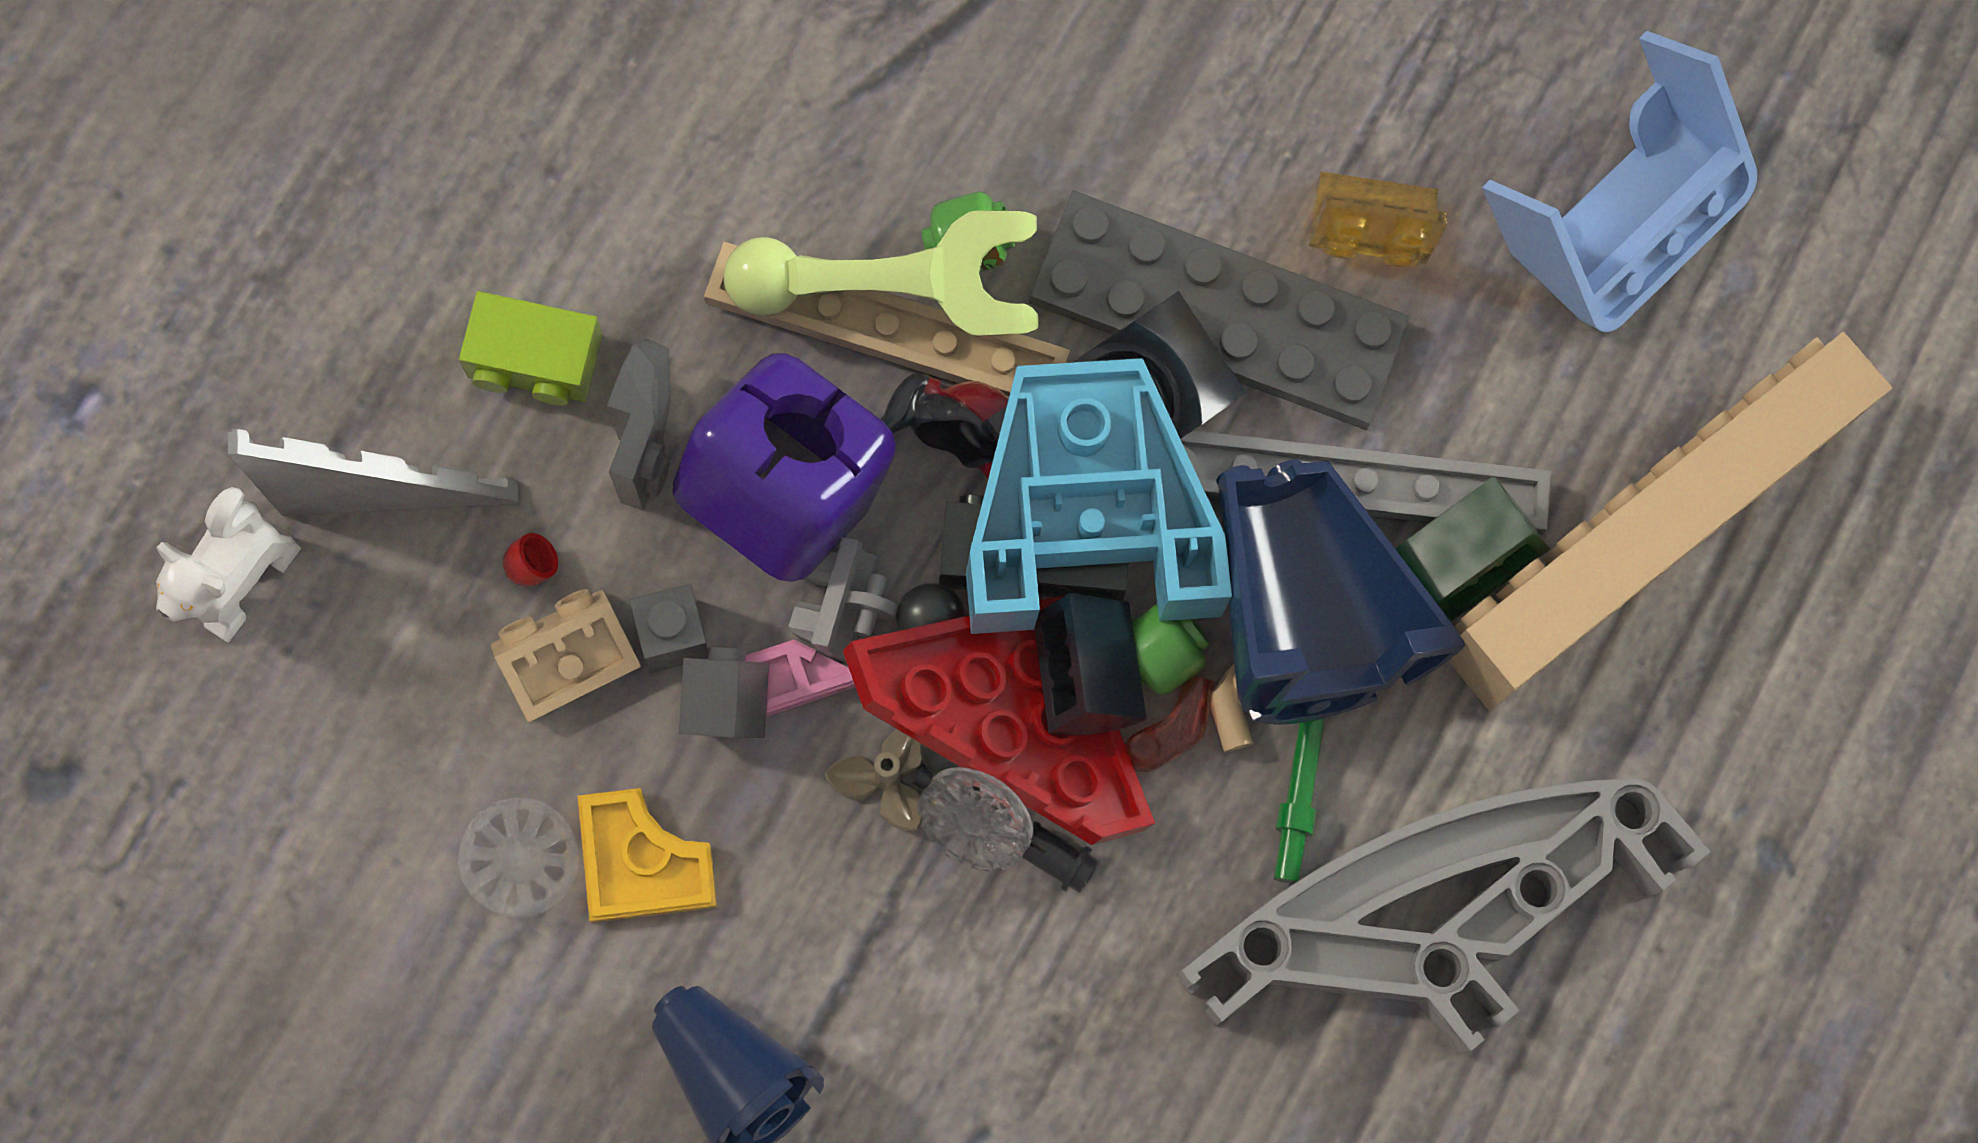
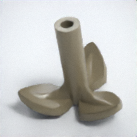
M896 729L887 737L882 744V753L876 757L874 764L863 756H851L837 761L825 772V777L832 788L840 795L852 800L861 801L873 794L878 788L882 790L880 814L890 825L904 831H917L921 827L925 817V804L922 794L914 787L900 782V776L919 770L924 762L920 753V743Z

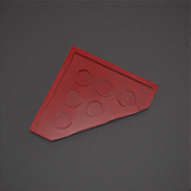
M1065 595L1039 600L1040 611ZM970 616L851 641L842 650L865 711L1088 844L1095 845L1140 833L1155 824L1120 730L1090 735H1059L1048 732L1034 630L971 634Z

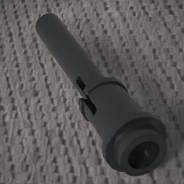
M925 764L921 766L913 780L914 785L1017 847L1015 856L1025 859L1062 882L1061 890L1065 892L1072 888L1081 893L1100 862L1090 855L1092 852L1090 847L1086 846L1081 850L1041 826V823L1038 821H1034L1029 826L961 783L949 782L936 777L927 769ZM1007 823L1025 834L1028 838L1045 847L1047 851H1042L1004 828V824Z

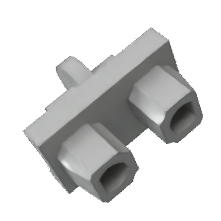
M842 537L840 547H835L818 567L807 576V579L813 584L827 587L822 606L799 602L794 607L789 623V631L799 639L814 645L832 660L847 663L842 650L851 641H855L858 635L866 638L872 637L877 619L895 620L898 605L883 598L888 578L876 574L880 559L862 549L863 543L859 540Z

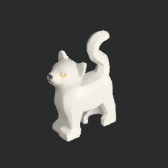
M235 487L222 491L213 500L205 518L208 530L192 555L186 554L166 542H161L157 546V551L165 563L156 580V610L172 622L197 618L204 623L206 630L228 643L246 621V615L241 610L239 601L253 588L269 564L284 573L301 550V547L290 535L274 523L267 522L260 515L255 503L243 501L244 494L241 489Z

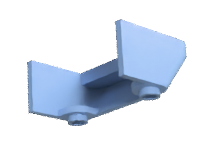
M1646 31L1639 40L1655 83L1636 100L1630 111L1629 128L1636 148L1563 218L1558 209L1495 181L1489 180L1482 187L1512 256L1580 321L1602 332H1611L1623 325L1747 204L1757 183V168L1718 56Z

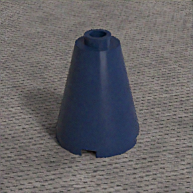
M684 986L676 987L663 996L654 1008L657 1016L652 1023V1030L709 1143H776L811 1109L803 1099L810 1088L813 1086L819 1094L824 1088V1078L813 1066L700 986L691 987L687 990Z

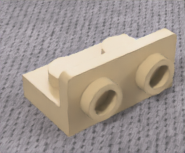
M582 589L569 594L555 604L556 612L534 622L532 617H525L514 621L498 632L500 639L491 644L494 658L528 723L641 667L603 590L591 594L589 589Z

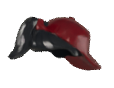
M916 373L905 378L897 387L887 404L881 420L893 434L910 426L923 443L954 454L963 466L968 468L977 467L989 479L998 442L984 421L1006 407L1009 397L1000 389L983 382L967 381L950 387L927 374Z

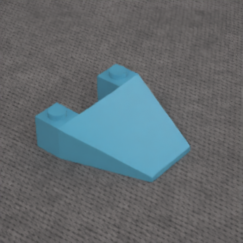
M1143 358L1017 366L967 564L966 581L971 634L1034 630L1040 611L1037 568L1153 561L1159 621L1222 617L1232 598L1225 534Z

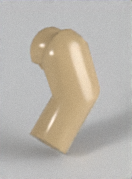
M1233 664L1225 671L1209 698L1211 712L1224 753L1240 750L1254 744L1245 712L1243 713L1237 697L1235 667Z

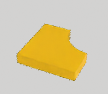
M641 788L577 795L588 912L591 923L718 908L710 843L684 841L663 830L649 814Z

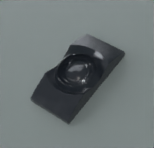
M1179 291L1071 362L1143 358L1180 439L1246 393ZM1007 406L984 421L997 442Z

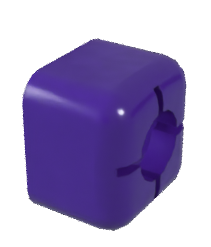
M772 353L761 359L697 422L691 432L676 472L672 493L676 503L685 512L768 575L788 582L802 580L818 567L841 542L842 537L845 538L869 511L895 456L896 445L894 435L881 419L802 360L785 353ZM764 418L773 422L823 461L807 463L793 460L785 455L763 480L760 476L769 467L776 451L764 430Z

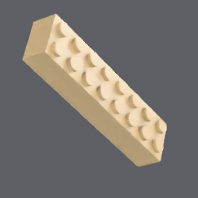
M1844 331L1827 345H1824L1816 337L1788 360L1789 363L1774 375L1772 373L1749 390L1742 397L1743 399L1729 411L1724 410L1701 428L1696 433L1697 435L1682 448L1677 447L1650 469L1651 472L1635 485L1633 483L1612 498L1603 506L1604 509L1589 521L1590 525L1585 520L1556 543L1557 546L1542 558L1547 564L1546 567L1539 558L1535 559L1509 580V584L1496 594L1501 601L1499 604L1491 596H1488L1461 618L1462 621L1455 628L1460 633L1465 647L1448 662L1489 712L1851 424L1893 388Z

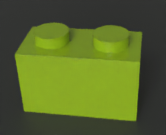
M477 291L461 348L459 362L466 376L472 378V384L487 391L507 393L510 386L532 391L533 398L552 405L565 406L568 404L569 399L586 403L603 333L597 316Z

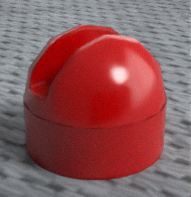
M527 533L508 547L503 555V568L506 577L515 584L523 587L535 586L549 579L557 572L558 556L553 545L544 536L537 533Z

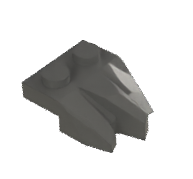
M647 338L641 341L639 348L635 343L633 344L622 364L607 404L616 434L620 440L609 470L611 480L620 503L643 511L649 495L659 496L670 465L669 461L663 460L665 450L663 437L670 409L671 395L669 349Z

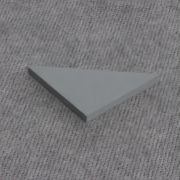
M232 429V432H228V455L282 516L519 504V483L515 478L511 477L478 479V474L475 471L438 464L432 466L431 475L420 473L418 467L405 464V461L398 457L360 451L357 453L356 462L345 460V455L329 451V447H326L325 444L282 437L280 438V448L254 444L249 438V433L245 430Z

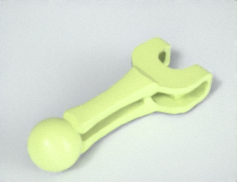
M971 211L951 224L937 247L904 256L875 260H828L802 255L796 256L791 248L779 240L768 237L753 238L740 244L730 254L724 269V284L734 304L743 311L756 316L778 314L787 309L797 296L806 297L832 291L877 290L906 293L936 300L952 322L971 335L1029 333L1038 329V314L1025 303L1012 304L994 300L983 289L979 271L983 257L993 247L1011 242H1025L1030 239L1037 231V216L1020 211Z

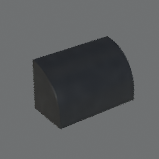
M1068 593L1039 611L1034 631L1048 732L1059 735H1090L1123 729L1147 720L1129 602Z

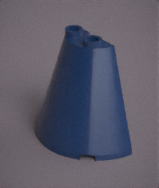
M1296 459L1288 460L1273 467L1267 476L1264 475L1262 468L1250 469L1249 466L1240 465L1224 471L1217 477L1216 483L1219 490L1221 523L1226 539L1232 592L1229 612L1237 697L1243 713L1249 711L1253 721L1273 725L1296 724L1319 720L1357 709L1377 701L1378 697L1375 692L1389 689L1400 677H1402L1404 684L1409 686L1445 664L1465 647L1460 633L1329 461L1302 463Z

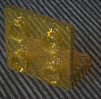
M1321 171L1317 179L1309 246L1323 248L1325 254L1336 258H1355L1359 254L1383 257V262L1391 266L1414 267L1418 263L1426 264L1447 227L1449 214L1436 210L1439 189Z

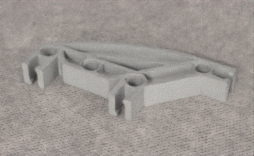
M1638 778L1592 780L1511 792L1471 802L1425 817L1350 850L1276 895L1176 975V978L1188 993L1192 994L1200 988L1196 983L1201 979L1198 974L1222 957L1229 959L1233 969L1243 977L1244 982L1223 1004L1216 996H1213L1205 1003L1209 1008L1204 1013L1215 1026L1230 1016L1266 985L1415 1002L1460 1055L1472 1051L1485 1039L1478 1031L1474 1032L1468 1029L1450 1002L1452 995L1466 987L1491 1013L1486 1018L1493 1026H1502L1520 1011L1478 959L1498 961L1511 955L1612 871L1613 858L1647 898L1665 891L1677 879L1671 872L1664 874L1644 847L1642 840L1651 833H1654L1678 857L1674 863L1680 870L1688 867L1692 868L1711 851L1663 794L1651 783ZM1618 799L1630 801L1636 806L1640 817L1636 829L1627 828L1619 822L1615 813ZM1504 864L1507 866V870L1431 933L1363 926L1358 922L1394 902L1442 882ZM1524 876L1535 877L1544 885L1546 900L1542 907L1537 908L1524 901L1520 892V884ZM1258 932L1265 934L1271 939L1275 947V956L1270 965L1260 966L1247 958L1244 952V941L1248 934ZM1429 954L1441 955L1449 962L1452 976L1446 987L1433 985L1425 976L1423 965L1425 958Z

